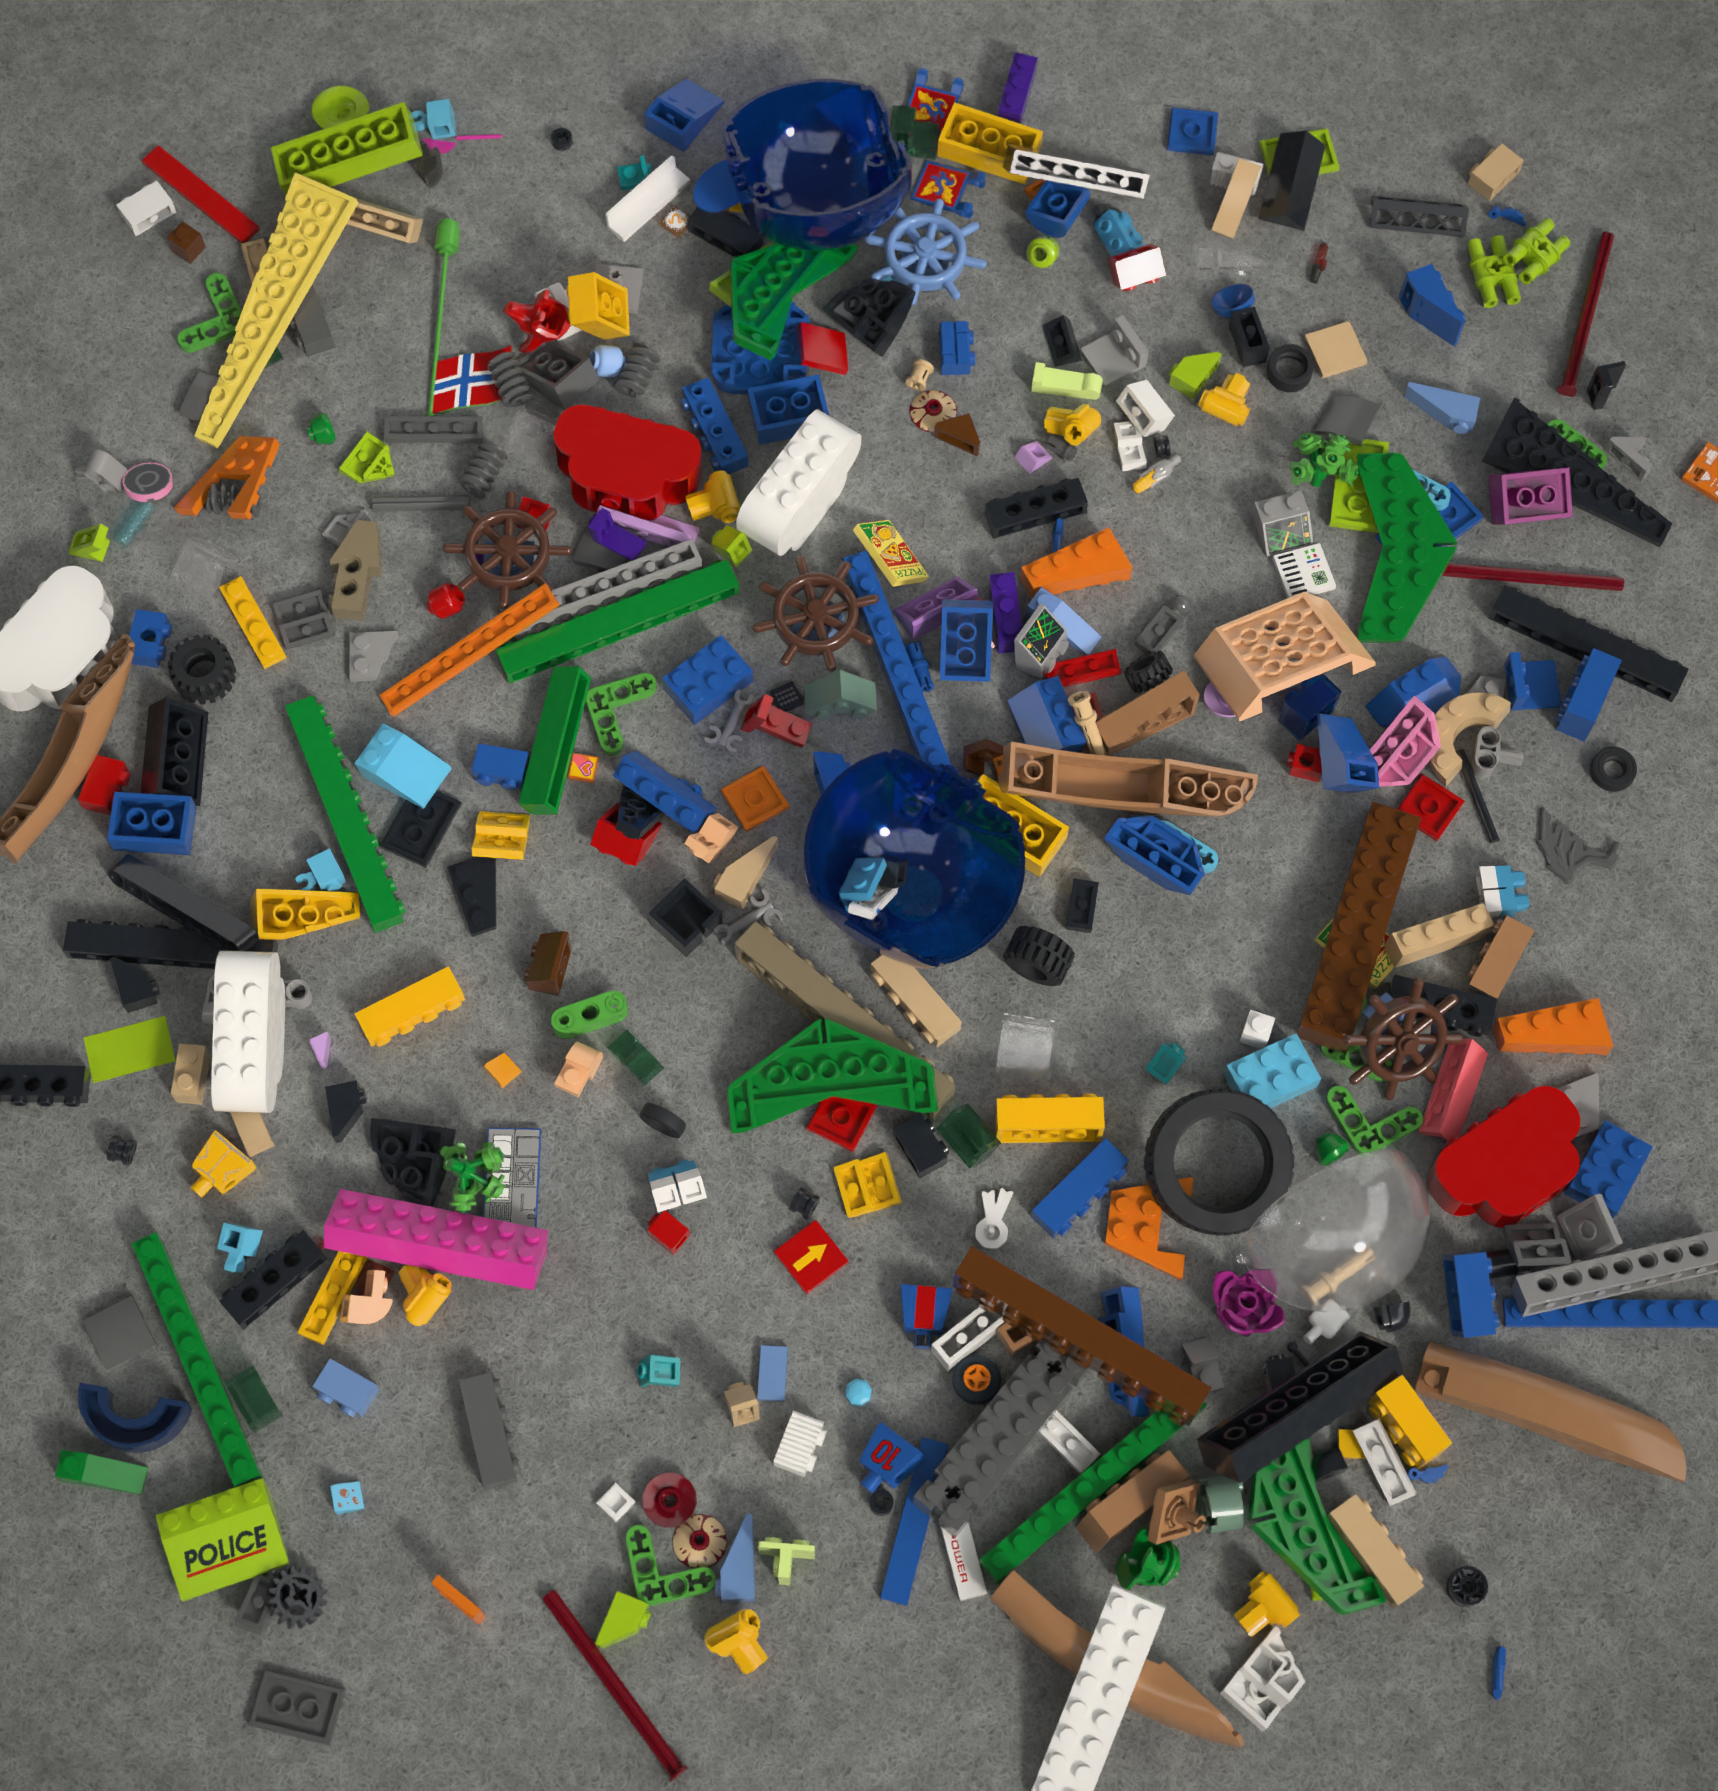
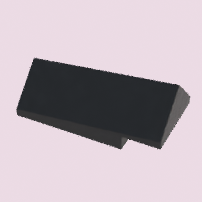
M1307 130L1280 133L1258 219L1302 231L1305 230L1326 146Z

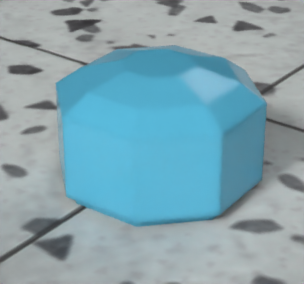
M854 1379L847 1384L845 1397L851 1405L862 1407L870 1401L872 1389L866 1380Z

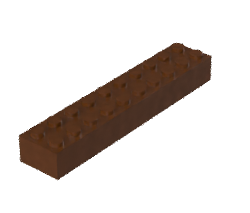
M1372 801L1297 1030V1035L1300 1039L1344 1054L1346 1053L1349 1046L1343 1043V1037L1354 1034L1422 817Z
M973 1246L970 1247L955 1272L952 1287L956 1288L955 1292L965 1299L973 1298L979 1302L978 1305L983 1310L989 1313L994 1311L1003 1316L1002 1320L1012 1327L1018 1325L1027 1330L1026 1334L1036 1341L1042 1339L1049 1343L1050 1349L1057 1354L1064 1355L1065 1353L1074 1358L1073 1362L1083 1369L1091 1368L1098 1373L1097 1376L1107 1383L1111 1384L1113 1381L1121 1386V1391L1133 1398L1136 1396L1146 1401L1145 1405L1156 1412L1162 1410L1170 1415L1169 1419L1177 1425L1183 1426L1185 1424L1190 1426L1212 1388Z

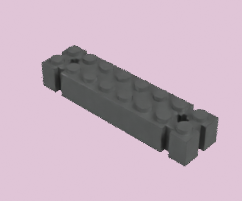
M1041 1339L1034 1351L1036 1357L1034 1358L1030 1354L1026 1357L935 1469L933 1475L935 1482L932 1483L927 1479L914 1495L912 1504L928 1517L933 1512L940 1517L938 1525L956 1538L970 1520L971 1514L968 1511L970 1509L975 1513L1039 1435L1047 1422L1053 1417L1054 1413L1068 1399L1072 1391L1070 1384L1077 1387L1090 1371L1089 1367L1088 1369L1079 1367L1073 1362L1074 1358L1065 1353L1064 1355L1057 1354L1050 1349L1049 1343ZM1053 1367H1055L1056 1369H1058L1057 1372H1053L1052 1374L1048 1372L1049 1368L1052 1369ZM955 1492L957 1494L956 1498L947 1499L948 1493Z

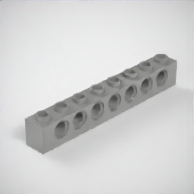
M693 539L552 590L560 606L515 635L516 640H522L530 633L537 634L545 631L553 624L568 622L576 615L591 613L599 606L614 604L622 597L637 595L645 588L660 586L668 579H678L685 576L691 570H701L702 559Z
M1701 1231L1691 1237H1675L1661 1244L1653 1242L1639 1249L1632 1250V1248H1626L1613 1255L1600 1254L1591 1260H1574L1570 1264L1560 1267L1552 1265L1534 1273L1531 1271L1522 1272L1515 1277L1511 1290L1522 1317L1716 1273L1718 1272V1231L1709 1233ZM1690 1252H1694V1253H1696L1698 1256H1694V1255H1692ZM1665 1258H1670L1671 1260H1673V1262H1670ZM1640 1263L1647 1265L1649 1268L1641 1266ZM1615 1269L1621 1270L1624 1274L1616 1272ZM1589 1275H1594L1598 1279H1593ZM1564 1281H1570L1573 1285H1568ZM1539 1286L1545 1287L1548 1291L1541 1290Z

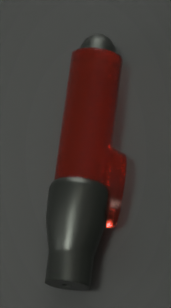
M1325 242L1319 245L1316 259L1312 266L1311 283L1317 284L1319 277L1326 268L1327 261L1325 258L1329 247Z

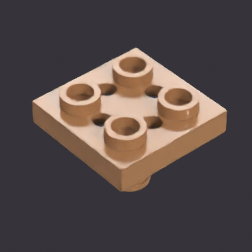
M1190 1479L1157 1488V1493L1154 1497L1155 1504L1152 1519L1149 1523L1148 1541L1159 1544L1190 1535L1191 1530L1199 1533L1204 1528L1205 1524L1199 1522V1520L1205 1522V1517L1195 1513L1200 1487L1199 1482Z

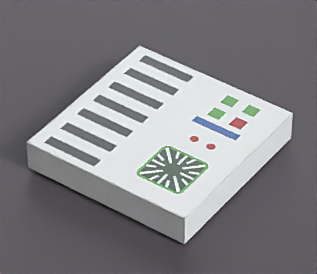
M1320 543L1273 555L1272 559L1287 598L1302 592L1316 595L1336 588Z

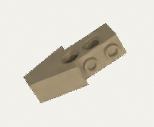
M357 520L330 559L329 563L332 572H334L332 583L335 590L334 595L329 596L328 606L332 610L334 618L364 621L372 576L382 577L381 545L377 522ZM352 568H358L355 572H348ZM348 590H354L350 595L344 594Z

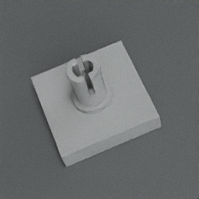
M596 264L595 273L627 288L629 313L638 314L644 269Z
M1601 1194L1593 1195L1557 1215L1576 1260H1591L1595 1256L1604 1254L1623 1243Z

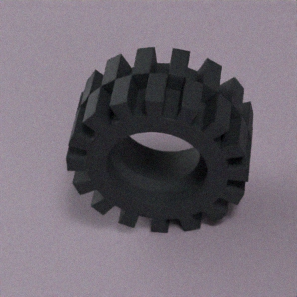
M1158 650L1157 652H1151L1150 655L1147 653L1144 657L1137 658L1136 662L1133 661L1130 664L1131 666H1127L1124 676L1135 693H1141L1143 690L1146 692L1149 688L1153 689L1157 684H1162L1163 680H1167L1169 675L1173 673V668L1164 652Z

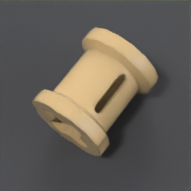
M916 359L913 363L914 368L911 375L905 380L906 385L919 391H925L926 380L929 374L933 373L934 367L925 360Z

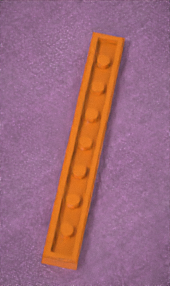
M546 583L381 693L379 695L389 713L394 717L560 606L559 602Z

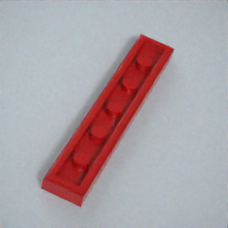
M159 145L142 159L143 165L241 244L248 242L260 231L256 223Z

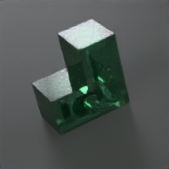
M893 105L889 128V155L935 160L939 124L929 121H916L915 107Z

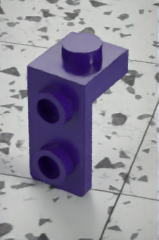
M601 508L598 514L593 515L589 521L588 528L594 542L630 561L636 560L646 546L644 539L615 525L611 513L604 508Z

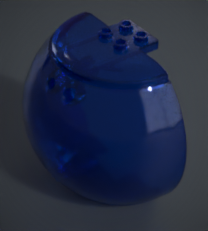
M811 79L787 83L764 91L749 99L727 118V122L722 124V136L729 172L747 220L757 234H761L767 239L785 247L803 251H829L860 242L885 225L898 211L906 196L910 193L912 183L911 158L902 141L897 142V147L889 131L888 111L879 92L871 85L865 86L862 83L841 79Z
M892 749L890 753L885 751L874 754L853 764L837 776L821 795L806 829L803 847L804 876L808 895L813 904L828 920L850 937L897 962L916 968L936 969L937 967L955 963L970 956L984 947L1004 927L1011 917L1022 891L1025 876V848L1022 834L1018 831L1020 828L1018 822L1009 813L983 798L986 790L982 788L978 781L963 777L959 774V770L947 764L945 766L941 763L936 770L908 752ZM878 854H885L909 860L906 885L898 887L897 894L882 910L877 909V915L872 920L846 911L843 902L840 900L839 891L856 858H868Z

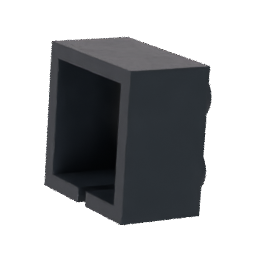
M685 878L648 913L650 925L685 957L703 942L702 935L707 938L722 923V912Z

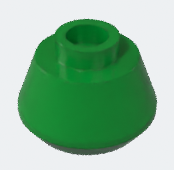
M321 412L309 421L310 426L306 427L311 441L316 440L317 444L332 445L335 442V433L327 414Z
M1327 1132L1316 1140L1318 1145L1315 1147V1151L1320 1165L1329 1166L1349 1151V1142L1336 1133L1330 1135Z

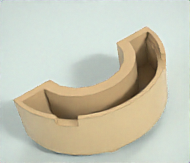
M1478 692L1458 696L1440 708L1435 715L1441 747L1428 763L1433 774L1441 784L1446 787L1462 769V759L1456 754L1453 746L1457 735L1464 729L1473 726H1492L1497 728L1510 712L1511 703L1494 694Z

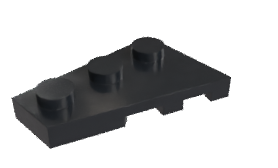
M623 785L615 829L622 832L628 838L639 840L665 816V813Z
M473 857L448 866L447 869L471 936L474 937L497 929L496 858Z

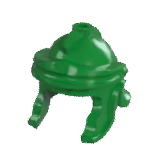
M1141 1527L1134 1535V1545L1130 1552L1121 1554L1117 1560L1116 1573L1121 1587L1130 1590L1135 1584L1138 1586H1165L1172 1578H1176L1181 1565L1180 1551L1171 1541L1159 1544L1148 1541L1149 1534L1145 1527Z

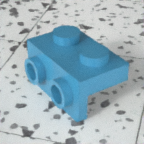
M1108 209L1094 223V227L1111 257L1145 246L1142 236L1132 225V218L1126 212Z
M868 857L855 859L839 891L840 900L843 902L846 911H848L849 904L852 901L871 900L887 866L884 858Z

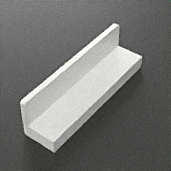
M670 156L606 213L607 228L623 242L690 184V179L676 168L674 156Z

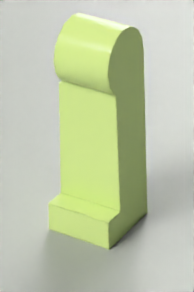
M1036 362L1031 392L1094 400L1100 397L1103 382L1101 376L1094 373L1084 374L1045 367L1046 363Z

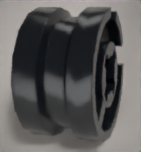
M1464 1566L1458 1568L1449 1576L1446 1583V1591L1454 1604L1469 1608L1476 1606L1486 1597L1488 1581L1481 1570L1472 1566ZM1463 1583H1472L1473 1586L1470 1592L1463 1590Z

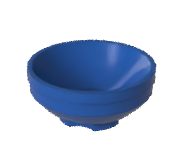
M1234 284L1225 287L1212 298V308L1218 316L1231 319L1232 312L1253 306L1255 301L1254 290L1247 284Z

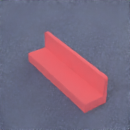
M1464 1038L1461 1044H1448L1423 1116V1122L1419 1128L1421 1134L1443 1137L1446 1141H1449L1456 1135L1460 1137L1488 1053L1473 1039Z

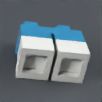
M1480 866L1475 877L1478 896H1480L1479 903L1485 904L1491 919L1501 916L1513 917L1515 912L1528 909V895H1515L1514 888L1525 886L1524 871H1511L1510 866Z
M687 1159L682 1160L676 1166L666 1169L662 1167L652 1169V1173L648 1174L658 1212L681 1206L677 1190L680 1191L683 1204L707 1198L700 1172L694 1160L690 1162Z

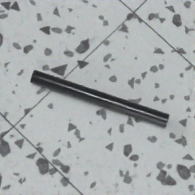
M1460 749L1456 751V754L1462 759L1461 771L1490 844L1500 841L1465 750Z

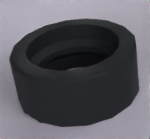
M1295 344L1282 345L1277 347L1270 355L1266 368L1267 378L1271 385L1286 393L1300 391L1310 382L1314 370V361L1310 353L1303 347ZM1292 358L1302 363L1304 373L1298 378H1287L1278 373L1276 364L1281 359Z

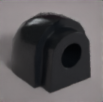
M1410 1302L1374 1307L1379 1329L1385 1330L1388 1333L1402 1329L1408 1323L1411 1316Z
M1331 1446L1327 1447L1315 1455L1312 1464L1315 1481L1320 1482L1344 1473L1347 1470L1348 1466L1338 1447L1334 1449Z

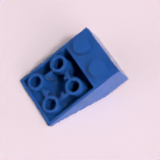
M686 78L658 96L644 113L646 130L685 152L721 108L724 100Z
M1433 264L1406 273L1398 298L1409 317L1452 346H1456L1465 324V316L1462 310H1458L1454 303L1452 292L1447 290L1443 284L1441 273L1435 270Z
M1317 714L1323 789L1360 793L1380 788L1377 762L1351 718Z

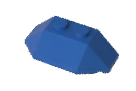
M1447 657L1431 658L1388 684L1365 707L1378 725L1386 728L1391 725L1414 696L1436 715L1442 706L1459 696L1461 675Z
M1154 816L1118 818L1104 838V841L1125 864L1166 890L1191 895L1205 875L1197 844Z

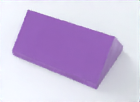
M957 576L893 610L911 639L915 640L941 626L942 599L976 600L978 599L977 588Z

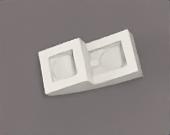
M1131 421L1114 423V434L1122 471L1146 469L1147 461L1142 447V434Z

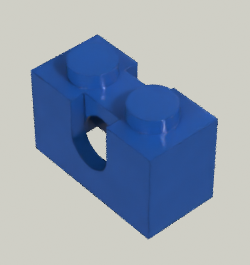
M136 609L129 635L135 643L132 664L159 668L160 660H165L166 646H163L166 638H170L172 633V624L165 613ZM150 637H156L153 642L146 641Z

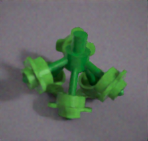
M1305 433L1298 438L1299 440L1294 441L1293 446L1299 447L1300 453L1308 455L1310 461L1307 458H1303L1299 462L1292 461L1289 464L1292 484L1299 485L1300 482L1311 481L1312 486L1319 487L1322 480L1327 477V474L1339 475L1341 482L1349 483V486H1353L1354 480L1358 478V466L1351 459L1345 462V458L1338 455H1344L1346 450L1349 452L1352 450L1348 444L1349 440L1345 435L1337 433L1334 436L1329 433L1330 440L1328 442L1324 441L1320 435Z
M458 1142L452 1147L444 1146L441 1148L440 1154L444 1159L443 1168L446 1171L453 1170V1174L459 1177L456 1181V1186L452 1189V1202L449 1203L450 1206H455V1211L465 1213L466 1210H471V1205H476L474 1201L475 1195L480 1190L486 1196L484 1201L487 1203L492 1197L497 1199L503 1193L505 1187L502 1184L504 1175L501 1174L499 1178L490 1175L485 1180L475 1174L476 1166L481 1170H486L488 1174L494 1173L495 1170H500L502 1162H504L503 1152L499 1147H495L493 1142L483 1143L482 1149L477 1150L474 1159L470 1161L464 1152L466 1146L462 1142Z

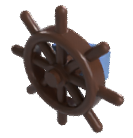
M513 491L506 493L505 509L489 512L482 517L471 506H465L463 513L474 523L468 531L465 543H445L442 547L445 553L465 554L471 573L457 585L458 590L464 592L475 582L479 581L491 589L500 591L499 606L502 609H506L509 606L510 591L525 588L532 583H535L538 587L546 583L552 591V586L541 576L548 566L550 555L569 556L572 553L570 546L550 545L547 532L543 527L556 516L557 510L551 507L536 519L527 512L515 509L516 494ZM504 524L503 536H500L493 527ZM514 524L525 527V529L513 537ZM484 534L490 539L485 540V544H478ZM534 534L539 545H535V541L526 540ZM476 554H484V562L481 565L476 559Z
M798 556L795 562L799 576L788 581L781 589L765 581L759 584L761 591L776 598L773 605V619L755 623L752 629L755 633L776 629L778 636L788 646L780 659V663L783 666H788L795 654L799 652L817 657L823 655L827 670L834 671L836 663L833 652L842 648L851 638L867 646L873 643L871 636L856 629L859 617L858 608L878 603L879 597L876 594L859 598L855 597L850 587L843 582L851 568L849 562L844 561L833 576L821 572L809 573L805 558ZM813 587L825 588L821 596L817 595L816 597ZM804 590L807 603L794 597V595ZM834 593L842 598L843 602L833 603L830 600ZM786 604L801 611L783 616ZM844 611H848V618L846 623L842 622L844 619ZM795 624L791 631L788 628V625Z
M1421 978L1414 979L1410 996L1393 999L1387 992L1381 997L1371 995L1369 998L1371 1005L1362 1011L1368 1020L1365 1023L1362 1034L1345 1035L1343 1037L1345 1045H1359L1360 1054L1365 1065L1349 1077V1082L1352 1085H1357L1373 1072L1379 1078L1387 1081L1384 1092L1386 1100L1394 1098L1398 1082L1408 1081L1423 1074L1429 1083H1435L1437 1075L1431 1067L1442 1054L1445 1044H1461L1464 1041V1037L1461 1034H1447L1446 1022L1442 1016L1458 1002V996L1451 994L1435 1007L1429 1001L1420 997L1424 981ZM1416 1012L1426 1014L1419 1021L1413 1024ZM1431 1025L1430 1034H1420L1424 1029ZM1376 1045H1381L1384 1049L1376 1055ZM1425 1045L1423 1050L1419 1052L1417 1049L1418 1046ZM1394 1055L1391 1066L1383 1065L1386 1060ZM1405 1055H1409L1412 1060L1403 1064Z

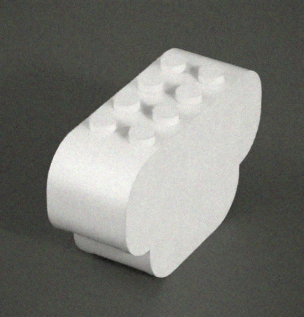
M819 409L813 411L745 499L737 516V530L742 531L747 537L779 556L784 555L789 549L793 551L798 550L842 492L847 479V472L853 465L861 447V434Z
M67 566L55 571L46 581H43L38 586L37 592L30 599L24 601L18 613L4 624L3 629L0 631V703L14 711H27L43 702L51 708L61 709L59 706L118 640L111 625L114 615L112 604L100 580L92 573L78 566Z
M220 951L217 956L214 978L211 1083L212 1105L215 1111L270 1113L274 1109L277 1083L280 1082L282 1076L285 1032V985L283 978H280V960L277 952Z

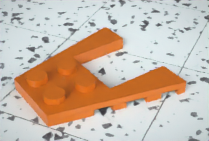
M239 436L180 500L174 509L181 515L197 516L207 501L208 491L211 489L212 483H216L217 486L221 479L246 480L227 513L233 519L250 520L252 517L250 509L252 504L256 505L260 497L257 494L260 485L265 484L267 478L264 474L267 467L271 468L280 446L276 438Z

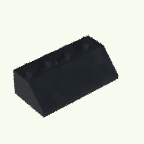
M164 698L149 705L140 793L191 796L195 805L200 806L209 712L169 698Z

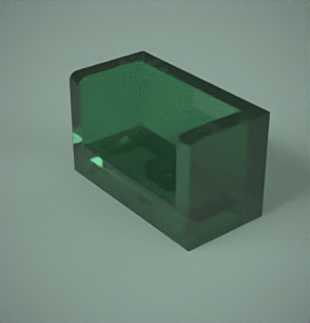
M969 1103L955 1108L936 1128L969 1169L983 1163L1001 1144Z
M252 1365L224 1383L248 1426L256 1433L283 1415L260 1378L259 1372Z

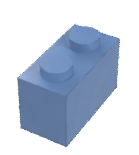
M329 1359L312 1386L318 1392L316 1396L318 1399L329 1405L332 1401L341 1405L339 1410L351 1418H354L355 1414L363 1418L380 1390L373 1382L332 1359Z

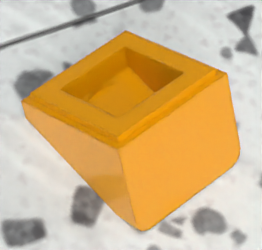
M505 1053L483 1066L485 1071L501 1088H504L522 1072Z

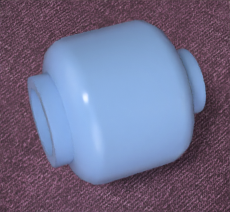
M598 345L594 350H591L588 357L597 376L615 378L626 364L625 356L622 355L621 349L616 346Z

